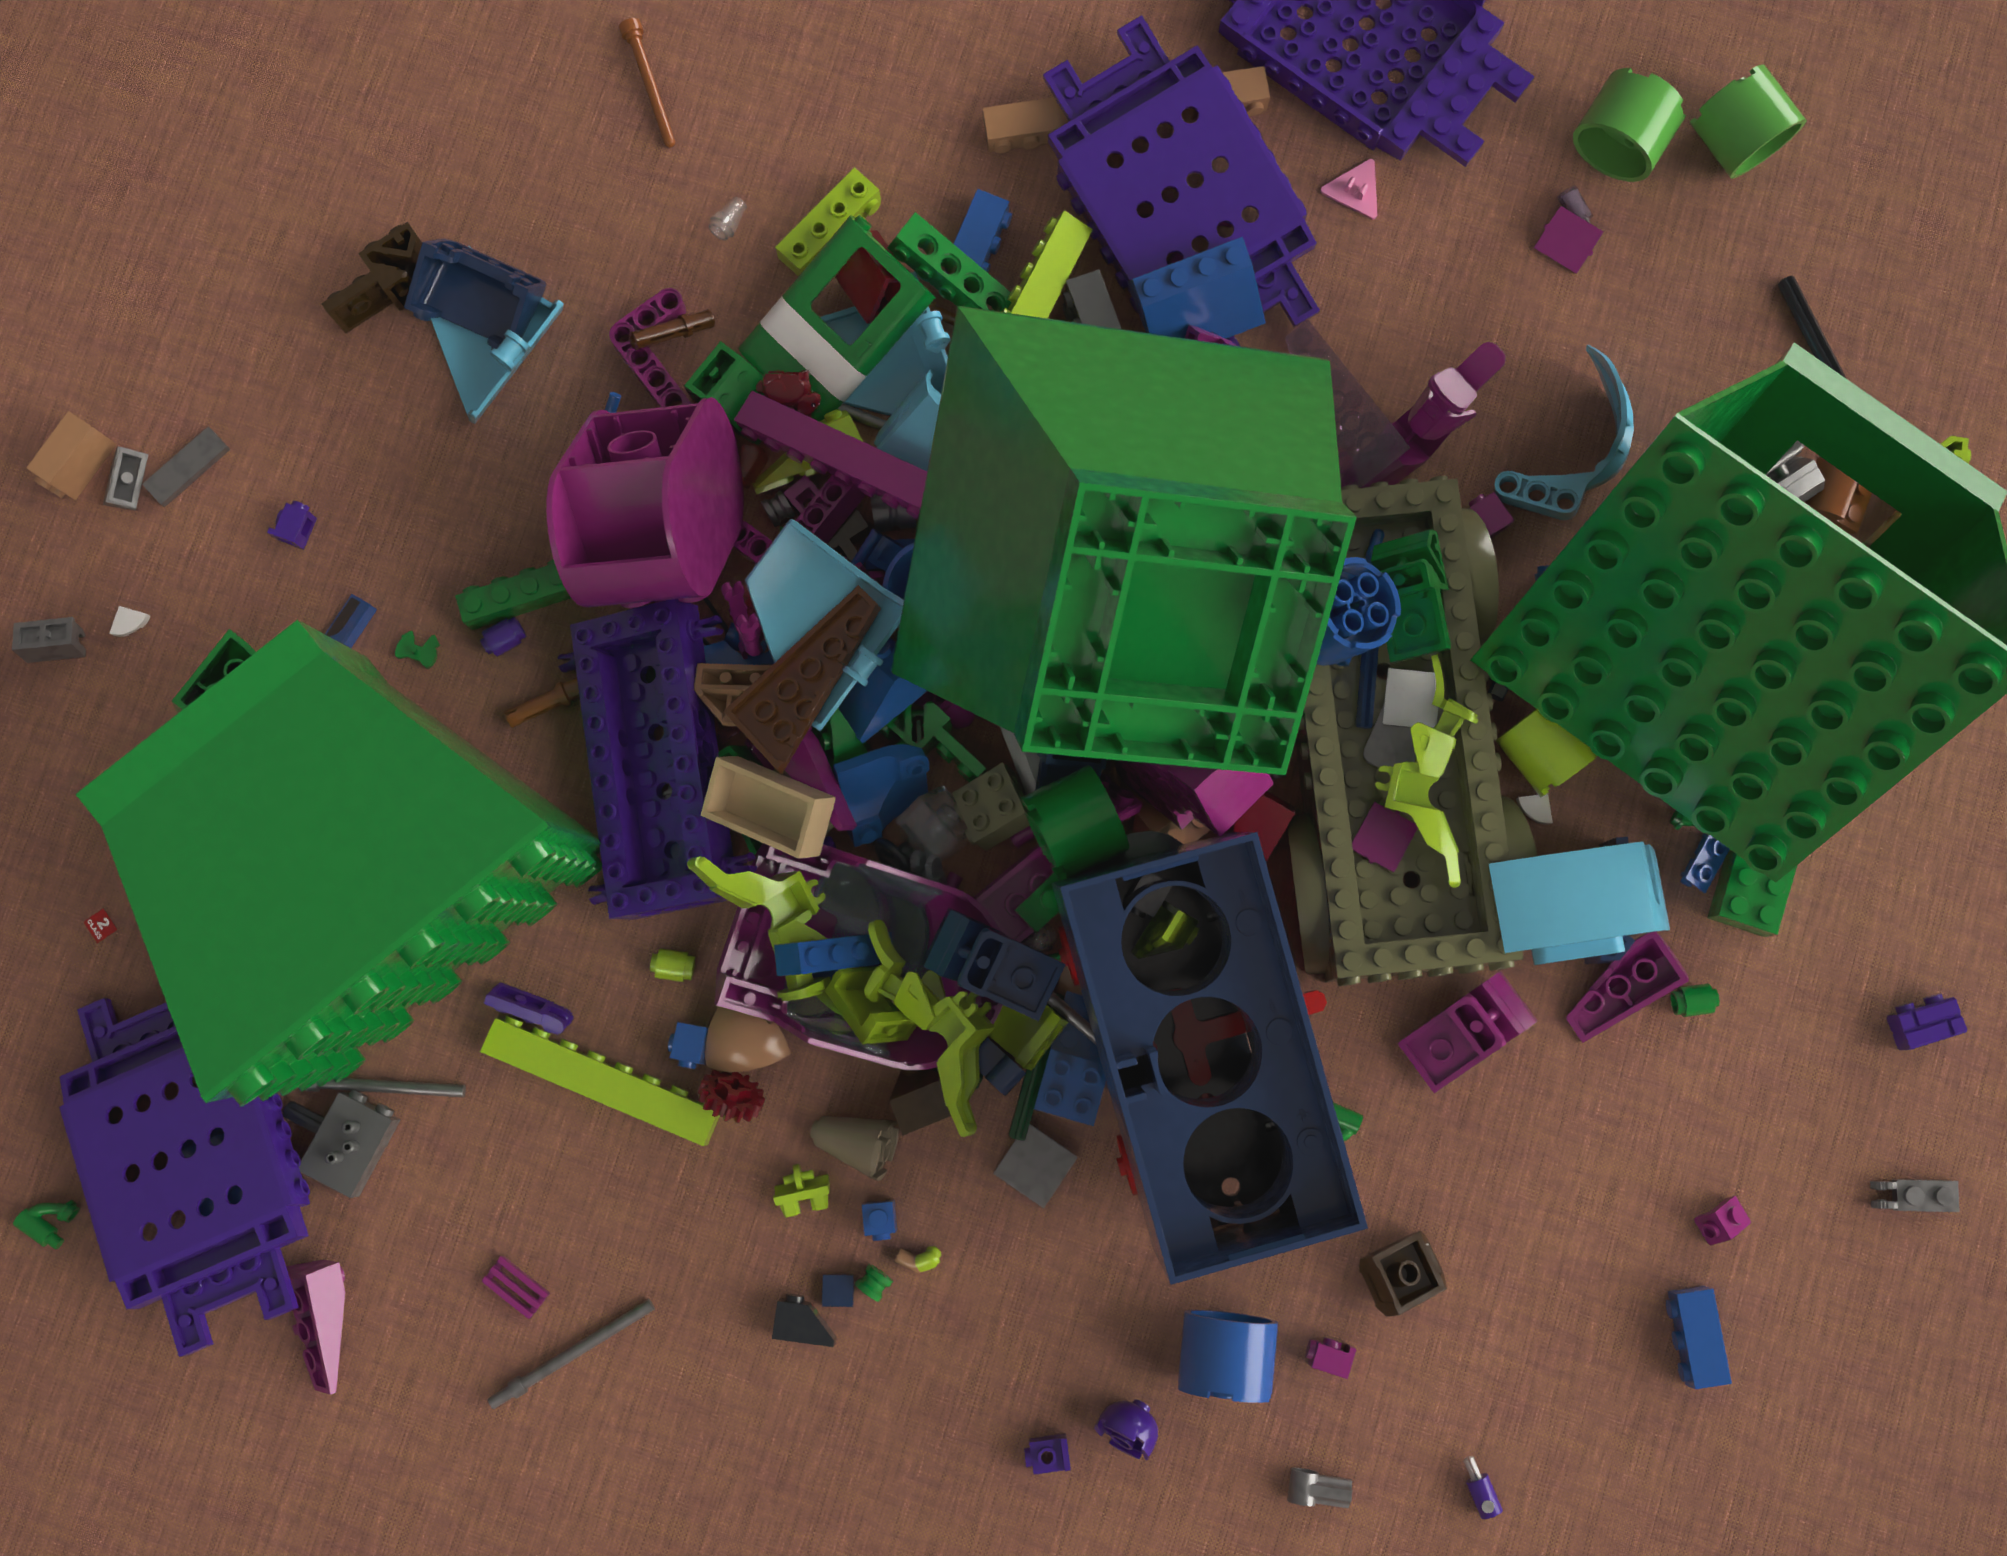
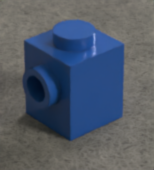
M677 1022L675 1034L672 1033L668 1041V1051L671 1052L670 1058L679 1060L677 1066L696 1069V1064L706 1065L705 1042L708 1028Z
M895 1200L862 1204L864 1235H872V1241L891 1239L890 1233H896Z

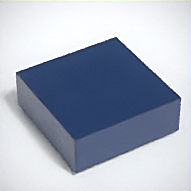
M823 1274L822 1307H853L854 1274Z

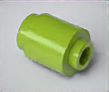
M660 948L658 954H652L650 971L655 972V978L678 982L692 980L696 957L689 956L688 952Z

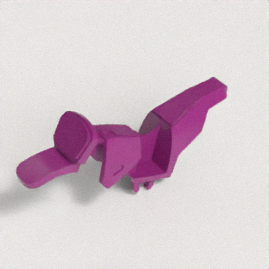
M1486 342L1480 345L1456 369L1450 367L1433 375L1414 406L1396 422L1389 425L1362 451L1350 471L1342 478L1341 487L1358 485L1359 488H1367L1377 482H1388V485H1396L1422 466L1452 431L1477 415L1473 409L1465 410L1477 397V392L1505 365L1506 356L1495 343Z

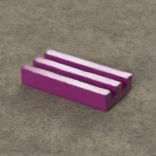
M504 1256L499 1257L497 1263L481 1281L528 1319L532 1318L550 1294ZM502 1266L506 1268L509 1272H511L514 1276H516L519 1280H521L524 1284H526L529 1288H531L534 1292H536L540 1297L536 1300L533 1296H531L528 1292H526L523 1288H521L518 1284H516L513 1280H511L508 1276L501 1272L500 1269L502 1268ZM497 1277L500 1281H502L505 1285H507L510 1289H512L515 1293H517L520 1297H522L525 1301L532 1305V1307L528 1308L525 1304H523L520 1300H518L515 1296H513L510 1292H508L505 1288H503L500 1284L493 1280V1278Z

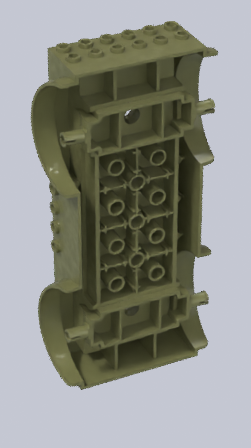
M1436 476L1426 482H1418V479H1406L1397 485H1388V482H1377L1367 488H1359L1358 485L1341 487L1342 502L1357 517L1346 558L1359 557L1365 559L1372 534L1376 529L1384 531L1385 536L1382 543L1426 530H1435L1438 533L1449 590L1440 593L1452 649L1393 663L1390 662L1387 644L1385 643L1379 646L1377 670L1384 671L1387 676L1388 668L1434 672L1431 656L1438 655L1444 677V698L1447 701L1451 698L1476 713L1479 721L1477 724L1467 720L1463 722L1454 735L1455 739H1457L1455 749H1452L1453 752L1444 773L1437 782L1432 784L1428 792L1430 803L1435 808L1444 811L1460 851L1458 852L1460 886L1453 888L1449 885L1445 856L1426 844L1419 829H1417L1395 872L1392 873L1376 863H1368V859L1354 852L1352 847V841L1373 802L1385 807L1388 791L1377 789L1375 783H1388L1390 775L1387 772H1380L1379 768L1367 763L1363 755L1366 743L1385 703L1387 680H1381L1376 677L1373 725L1369 729H1362L1356 727L1361 654L1352 657L1350 665L1347 667L1335 664L1326 666L1316 664L1295 740L1304 814L1294 815L1287 826L1305 971L1309 974H1324L1325 983L1337 982V986H1347L1361 983V979L1366 978L1368 983L1392 980L1391 976L1398 975V980L1422 977L1424 972H1428L1429 977L1452 974L1453 969H1458L1459 974L1482 971L1484 966H1489V971L1515 967V961L1524 959L1523 951L1504 953L1488 864L1536 857L1537 852L1530 827L1523 812L1512 799L1507 796H1501L1498 771L1501 770V758L1499 753H1495L1494 741L1497 740V729L1495 723H1491L1490 719L1493 700L1491 693H1487L1485 682L1488 681L1489 675L1470 661L1473 655L1494 632L1498 615V571L1489 532L1482 518L1474 510L1461 507L1457 478L1448 479L1447 476ZM1387 808V809H1389V810H1391V811H1393V812L1398 811V810H1394V809ZM1399 811L1400 816L1415 823L1411 815ZM1408 871H1412L1418 876L1419 885L1414 889L1406 887L1403 883V876Z

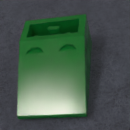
M720 341L686 382L684 387L689 397L697 403L703 398L712 397L716 399L726 412L735 432L755 447L760 445L762 440L757 439L754 442L740 433L741 427L734 419L751 391L759 393L756 391V384L763 380L764 376L743 357Z
M837 708L821 731L811 725V731L818 738L833 773L834 764L868 753L864 745L855 736L856 733L839 708Z

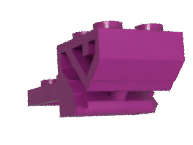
M1499 971L1397 1044L1433 1093H1436L1502 1048L1507 1042L1520 1035L1538 1020L1503 973Z

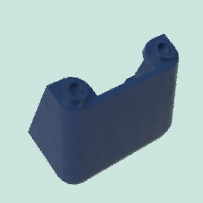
M449 239L422 242L404 308L414 312L413 316L420 320L430 321L431 318L441 317L488 338L487 344L492 347V350L500 346L506 338L504 334L508 329L521 338L523 337L543 297L547 284L531 274Z

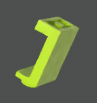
M877 966L839 969L834 973L825 992L862 1045L908 1040L917 1025L901 1011H898L889 998L886 997L880 1001L872 1002L865 997V985Z

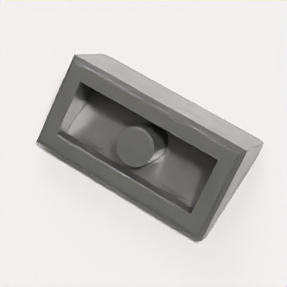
M120 446L116 448L103 505L136 510L148 454Z

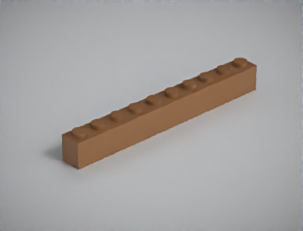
M1264 66L1222 72L1229 80L1232 90L1238 100L1243 103L1249 116L1259 115L1263 111H1267L1270 94ZM1054 97L983 108V122L988 152L1006 153L1015 148L1033 149L1039 145L1048 144V134L1069 122ZM1187 108L1182 112V119L1186 123H1194L1198 120V113L1192 108ZM1162 123L1158 126H1163L1164 128H1172V126L1168 123Z

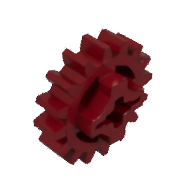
M712 1070L711 1075H704L697 1092L699 1094L698 1102L704 1103V1110H713L712 1116L720 1115L725 1122L733 1118L736 1123H740L741 1118L747 1122L751 1121L752 1116L757 1118L765 1098L763 1097L764 1090L757 1089L759 1083L750 1082L749 1075L742 1077L739 1072H732L730 1074L729 1072L722 1071L720 1074L718 1071Z

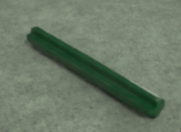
M1054 992L1064 1001L1065 998L1062 994ZM1051 1046L1032 1071L1026 1069V1075L1023 1079L1008 1133L1009 1137L1020 1141L1026 1139Z

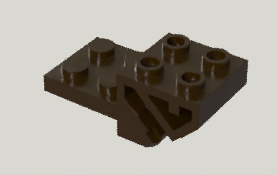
M406 222L403 225L395 226L388 235L366 245L364 250L358 254L371 272L358 276L351 285L341 291L332 293L326 301L321 303L326 312L345 333H348L393 303L399 311L405 309L404 305L422 246V241L410 224Z

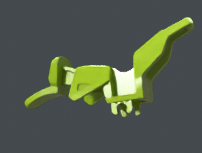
M1433 655L1431 659L1436 677V691L1432 705L1444 711L1433 728L1421 722H1417L1411 727L1410 731L1416 754L1415 762H1401L1394 764V767L1380 766L1378 770L1380 772H1387L1390 775V780L1386 784L1376 782L1375 786L1379 790L1388 791L1385 807L1411 815L1426 844L1445 856L1449 877L1448 883L1451 887L1456 888L1461 884L1458 852L1460 851L1444 811L1435 808L1430 803L1428 792L1432 784L1437 782L1440 776L1443 775L1453 752L1452 749H1455L1457 739H1455L1454 735L1463 722L1467 720L1477 724L1479 720L1476 713L1451 698L1448 701L1444 699L1443 672L1438 655Z
M699 856L688 860V868L709 886L711 891L742 909L762 905L769 910L772 923L768 929V935L773 950L774 945L827 939L805 925L812 915L817 914L819 910L818 905L825 900L826 895L821 893L814 897L811 889L813 886L818 885V881L813 879L806 882L800 870L776 874L771 878L751 871L727 875L705 857ZM812 973L786 975L788 988L777 992L778 998H782V1001L798 1000L816 995L828 1008L840 1014L825 992V989L831 982L830 977L813 978Z
M882 920L871 921L868 925V931L875 952L882 965L874 969L865 985V997L872 1002H877L887 997L893 1000L896 1007L919 1028L929 1030L930 1032H937L944 1036L948 1048L936 1063L945 1105L950 1111L958 1134L961 1137L971 1136L977 1130L969 1100L980 1081L979 1047L996 1028L985 1016L991 1009V1003L985 1002L983 1007L979 1008L975 1003V999L979 995L973 992L968 995L966 991H960L955 996L946 997L941 976L931 970L927 971L922 979H920L918 973L912 971L907 972L904 979L900 977L906 961L895 950L885 923Z

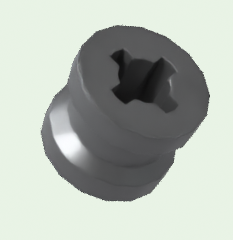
M781 490L775 494L774 498L761 501L774 527L780 525L781 520L785 518L791 519L795 516Z

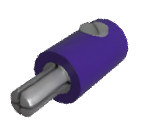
M1469 1456V1460L1466 1457L1464 1463L1471 1477L1466 1481V1484L1481 1519H1489L1503 1512V1509L1488 1474L1480 1473L1473 1456Z

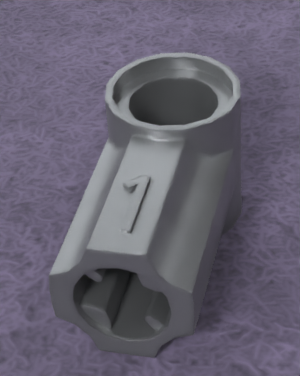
M1291 1468L1287 1501L1302 1506L1322 1504L1349 1508L1353 1491L1352 1480L1319 1475L1314 1470L1304 1468Z

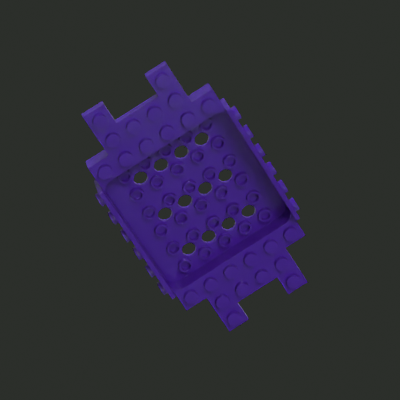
M1229 0L1233 3V6L1221 19L1218 31L1238 48L1237 55L1254 67L1264 66L1268 77L1374 151L1377 147L1400 161L1421 135L1466 167L1484 143L1482 138L1463 126L1468 117L1492 87L1516 103L1535 77L1491 46L1500 34L1504 22L1483 8L1486 0H1390L1391 6L1384 10L1376 6L1375 0ZM1300 7H1308L1312 10L1313 16L1309 19H1301L1297 15V10ZM1362 18H1370L1373 20L1375 27L1371 30H1363L1359 26V21ZM1283 28H1292L1296 32V37L1293 40H1285L1281 37L1280 31ZM1427 28L1432 29L1437 37L1433 41H1425L1421 37V31ZM1348 38L1354 39L1358 43V48L1355 51H1347L1343 48L1342 42ZM1410 49L1416 50L1420 55V59L1417 62H1409L1406 60L1404 53ZM1335 59L1340 62L1342 68L1338 72H1330L1326 68V62ZM1397 70L1402 73L1404 80L1401 83H1392L1388 79V73ZM1377 91L1383 92L1387 97V101L1381 105L1375 104L1371 99V95Z
M1141 15L1117 30L1119 39L1130 55L1083 84L1068 60L1043 74L1045 83L1069 121L1048 134V143L1058 158V175H1056V180L1063 191L1068 190L1073 199L1070 202L1078 216L1082 214L1087 221L1086 225L1093 229L1090 237L1092 240L1098 239L1102 246L1100 253L1108 265L1113 264L1117 271L1115 278L1122 289L1127 288L1131 294L1127 281L1167 266L1166 258L1172 252L1180 253L1183 259L1198 254L1191 246L1192 241L1197 237H1203L1207 240V250L1243 237L1253 265L1263 313L1280 304L1295 328L1320 312L1319 307L1292 264L1293 261L1312 251L1317 244L1305 222L1307 216L1306 208L1293 191L1289 179L1278 166L1272 151L1267 148L1260 131L1252 123L1243 103L1238 100L1229 80L1223 75L1218 65L1215 67L1211 66L1198 45L1169 61L1144 17ZM1187 108H1192L1197 111L1198 120L1191 124L1186 123L1182 119V112ZM1162 123H1168L1172 126L1174 133L1169 138H1161L1157 134V127ZM1137 138H1143L1148 142V150L1144 153H1136L1132 149V142ZM1112 153H1118L1123 157L1124 162L1119 168H1111L1107 164V157ZM1214 159H1225L1228 162V169L1224 173L1215 172L1211 165ZM1191 173H1199L1203 177V184L1198 188H1192L1187 184V176ZM1174 188L1178 192V199L1173 203L1165 202L1161 196L1164 189ZM1147 202L1152 205L1154 212L1150 217L1142 218L1137 214L1136 209L1140 203ZM1247 207H1252L1258 212V219L1253 223L1245 222L1242 218L1241 213ZM1227 222L1232 225L1233 234L1230 237L1223 238L1218 235L1216 228L1220 223ZM1131 297L1129 299L1135 312L1139 314L1134 299ZM1235 336L1227 338L1237 346L1241 347Z
M108 998L100 999L77 1009L92 1062L59 1076L64 1105L59 1108L109 1282H116L126 1310L140 1309L162 1299L178 1356L185 1357L213 1345L205 1314L256 1292L264 1320L274 1319L299 1308L281 1248L309 1236L300 1207L310 1204L308 1197L310 1189L307 1182L302 1178L299 1169L301 1165L300 1157L293 1149L290 1140L292 1133L290 1126L284 1121L281 1112L283 1104L280 1096L276 1093L265 1101L257 1097L244 1106H240L233 1097L206 1103L202 1099L199 1089L193 1085V1073L167 1003H163L120 1023L117 1022L112 1001ZM175 1082L179 1087L178 1095L174 1099L168 1100L164 1094L165 1087L169 1083ZM147 1094L151 1100L150 1107L145 1112H140L137 1108V1100L141 1095ZM119 1106L123 1111V1117L119 1123L112 1124L109 1120V1112L112 1108ZM220 1127L225 1134L224 1140L221 1144L215 1146L210 1141V1134L215 1128ZM191 1139L196 1144V1152L193 1156L186 1158L182 1153V1146L187 1140ZM159 1152H164L168 1156V1163L162 1170H158L154 1166V1158ZM132 1164H136L140 1169V1175L134 1182H130L126 1178V1170ZM233 1186H239L243 1193L242 1199L237 1204H232L228 1200V1192ZM205 1198H210L214 1203V1210L209 1216L205 1217L200 1213V1203ZM181 1210L185 1214L186 1221L181 1228L176 1229L171 1223V1217L176 1211ZM152 1222L157 1227V1235L153 1240L147 1241L143 1236V1229L148 1223Z

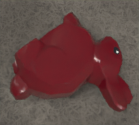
M802 370L801 372L769 371L767 374H764L763 380L756 384L757 392L763 393L765 397L784 406L793 407L795 411L810 418L811 414L820 405V394L811 392L809 370Z

